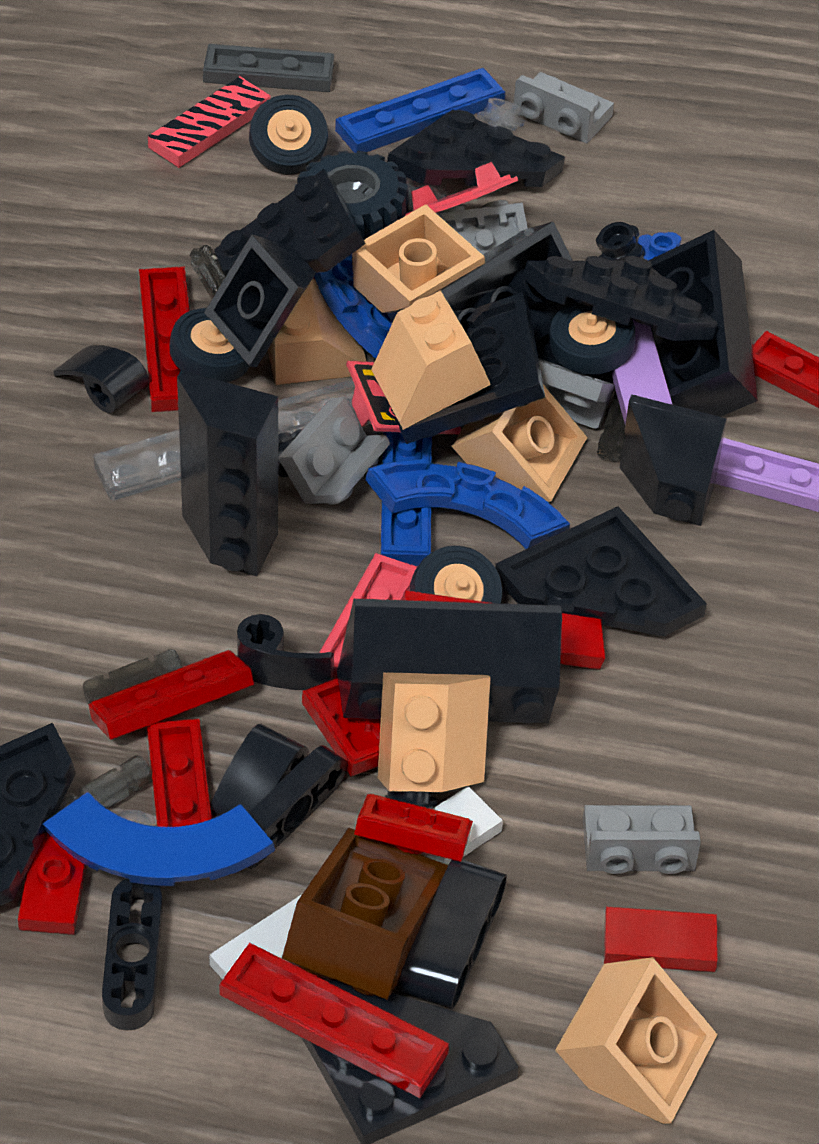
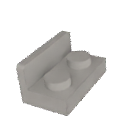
M539 72L533 79L521 75L516 80L514 113L586 144L613 115V102L545 73Z
M506 200L491 201L483 205L482 208L465 210L463 206H454L437 214L482 255L522 230L528 229L523 203L509 204Z
M538 358L544 386L574 422L594 429L600 428L615 385Z
M345 397L330 398L278 459L305 504L328 503L329 505H335L343 502L352 494L353 487L368 472V468L375 467L378 464L380 455L390 445V442L386 435H366Z
M584 805L583 829L587 871H605L611 874H621L627 871H659L665 874L695 871L701 841L700 833L694 831L691 805Z

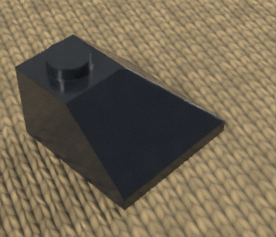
M251 235L204 313L246 363L251 367L257 368L316 272L293 247Z
M631 394L628 403L619 468L654 514L701 526L716 482L727 418Z

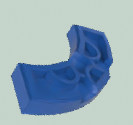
M351 254L329 271L316 273L314 278L324 300L338 321L374 358H377L392 322L385 313L379 311L373 304H369L367 299L354 287Z
M411 459L384 463L368 468L366 481L392 514L402 510L422 507H441L464 511L499 526L512 535L525 549L562 533L570 527V523L561 513L541 496L525 486L520 490L505 481L495 478L496 472L462 462H457V466L427 464V459Z
M86 792L43 823L46 832L60 847L88 867L96 871L101 869L110 874L128 878L131 883L152 886H175L176 882L194 881L208 877L210 881L239 872L275 851L272 840L241 804L216 818L202 823L179 827H156L120 817L106 809L89 792Z

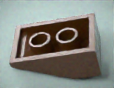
M348 828L297 901L282 959L299 965L301 969L311 974H323L351 985L362 994L377 995L388 1000L400 979L408 953L448 865L420 854L403 852L393 844L354 835L355 830Z

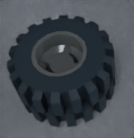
M342 151L334 156L328 154L320 157V162H311L306 166V171L301 172L297 177L298 184L302 179L314 176L322 169H325L335 182L364 240L403 218L408 213V184H406L404 173L398 171V166L394 162H385V157L378 154L371 156L367 155V152L357 151V153Z

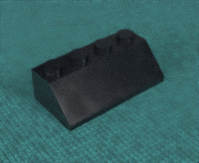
M553 221L522 230L483 254L485 256V263L441 289L464 331L469 328L466 320L477 307L523 292L529 306L536 342L550 333L551 323L555 315L574 301L567 297V301L563 305L545 299L523 279L527 261H547V258L551 256L566 258L570 261L573 260ZM395 310L388 313V316L392 323L397 312L401 310Z
M715 230L648 260L655 271L664 278L675 282L676 288L689 299L700 303L702 310L717 322L713 340L673 341L655 335L657 328L650 327L672 404L722 417L758 401L742 260Z
M181 370L177 376L182 516L211 564L221 566L230 571H239L258 576L278 535V396Z
M353 599L337 668L343 718L381 719L384 672L490 676L488 722L549 723L560 688L561 606Z

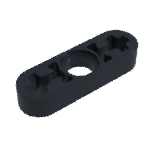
M324 745L315 748L248 812L272 840L275 849L338 788L346 774L347 760ZM266 856L265 858H263V859L260 860L259 862H257V863H255V864H253V865H251V866H249V867H247V868L252 869V868L257 867V866H258L259 864H261L268 856Z
M128 878L117 884L112 892L102 986V1003L105 1019L110 1025L120 1030L141 1028L150 1021L154 1014L163 916L162 893L159 886L131 883ZM135 899L144 900L141 907V924L131 923L130 907H132L133 900ZM128 943H140L149 950L142 960L136 962L124 961L117 955L118 950ZM125 981H135V999L130 1008L121 1007L125 994Z

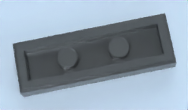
M208 44L203 67V83L229 84L240 76L256 87L330 92L334 69V54Z

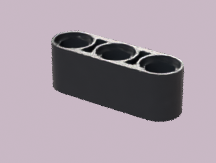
M451 859L404 963L398 986L400 992L452 1010L456 1007L500 906L506 887L507 874L463 859L461 862Z

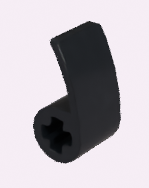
M104 345L85 347L53 370L54 376L74 375L83 377L88 396L99 409L106 413H112L149 384L146 369L135 356L118 348Z
M256 614L245 618L239 624L237 629V656L251 668L254 682L276 688L306 690L333 680L334 654L332 652L294 653L284 651V631L282 624L276 618L270 615Z
M257 724L248 733L227 768L210 803L212 813L220 816L239 804L249 812L308 756V748L263 724Z

